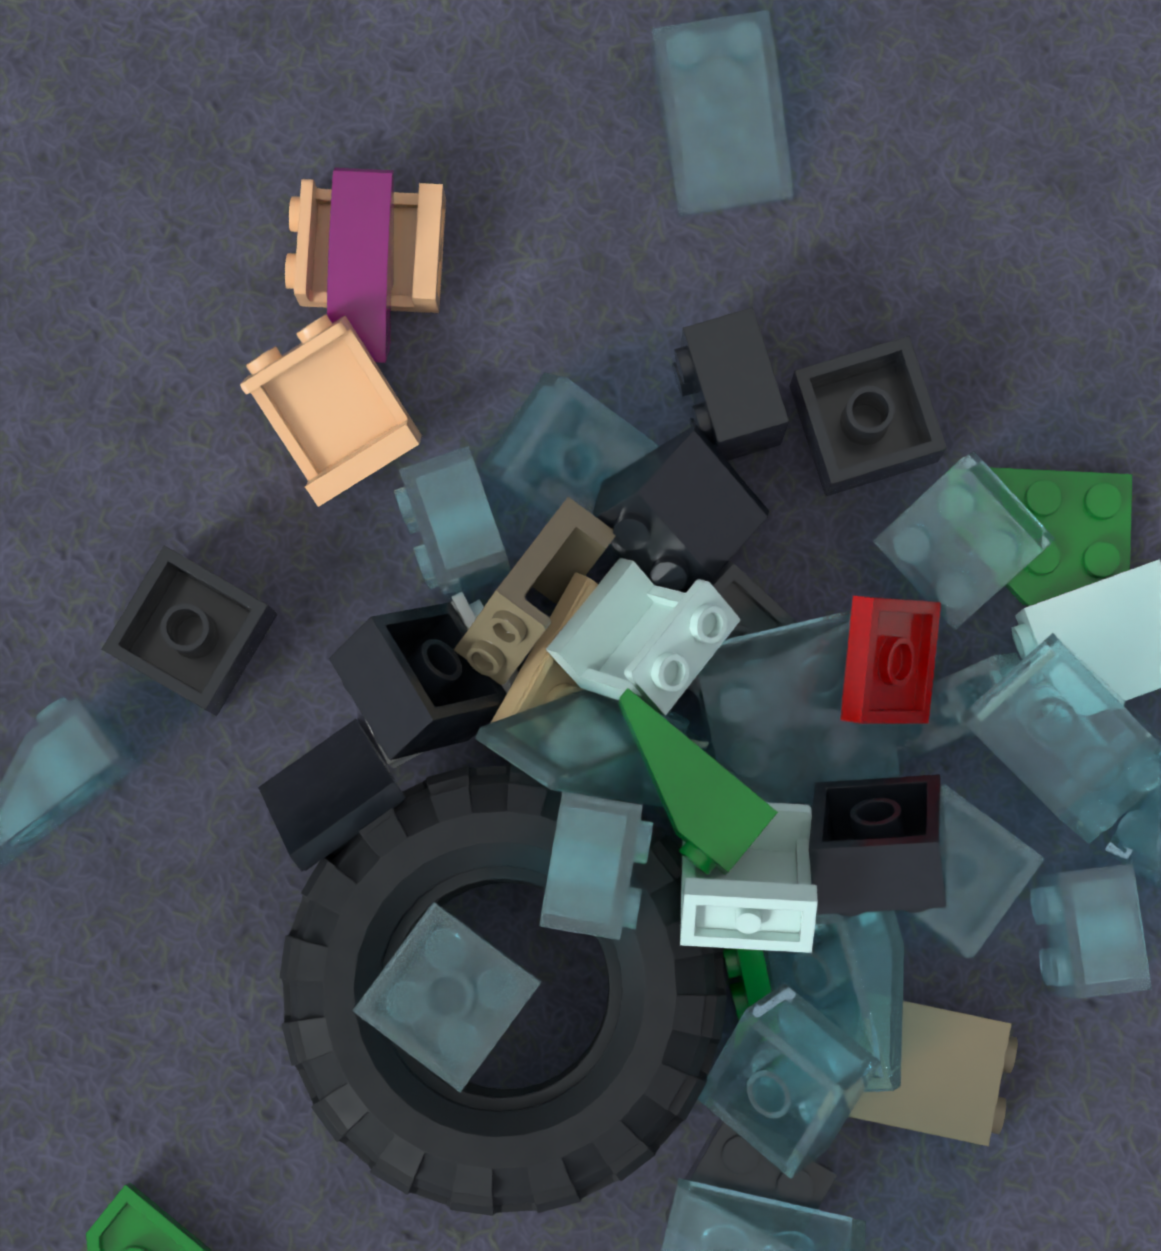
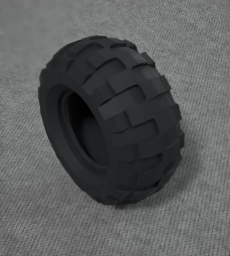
M514 763L506 766L491 767L466 766L428 776L423 782L402 791L405 796L404 802L394 809L388 810L360 830L359 834L320 860L300 893L303 896L289 935H285L279 979H282L284 996V1023H281L291 1066L295 1065L312 1100L313 1105L311 1108L335 1141L345 1144L371 1169L370 1173L407 1195L412 1193L449 1206L450 1210L490 1216L502 1212L537 1211L541 1213L581 1202V1199L616 1181H623L654 1157L660 1146L679 1124L687 1119L707 1083V1077L719 1041L722 1039L727 999L723 962L724 949L680 945L682 854L668 835H665L643 816L633 804L596 783H589L555 771V769ZM514 883L529 885L550 892L567 902L584 918L593 930L603 951L608 973V997L600 1028L590 1046L577 1061L560 1074L544 1082L522 1088L501 1089L482 1086L464 1080L447 1070L429 1053L420 1041L410 1019L406 1003L405 978L413 945L425 924L440 908L453 898L471 889L490 884Z

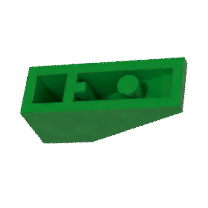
M627 688L619 697V707L675 834L685 842L679 852L708 876L715 867L726 875L778 812Z

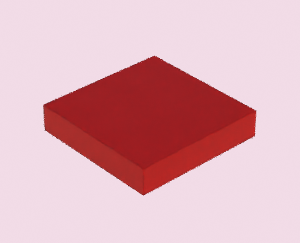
M853 596L840 721L860 724H929L941 602Z

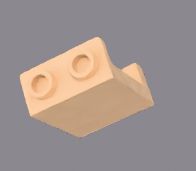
M302 179L300 197L292 196L290 199L289 228L291 232H298L296 253H288L286 256L285 285L287 289H294V295L300 306L327 308L332 189L317 188L313 179ZM419 183V193L394 192V284L391 290V311L439 313L446 197L443 184Z
M327 315L315 320L296 333L302 343L281 355L276 346L246 364L251 375L240 383L246 395L249 393L253 395L307 478L308 482L305 488L318 507L418 446L422 437L346 316H343L334 323L330 321Z

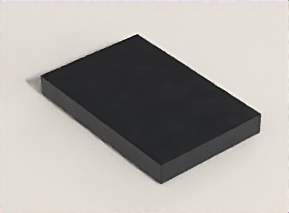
M354 719L258 787L289 856L301 872L311 868L359 834L360 830L378 817L404 802L405 799L404 794L357 719Z

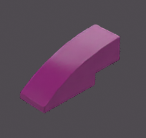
M335 167L332 178L327 316L332 323L346 316L374 361L386 363L391 345V290L394 284V170Z

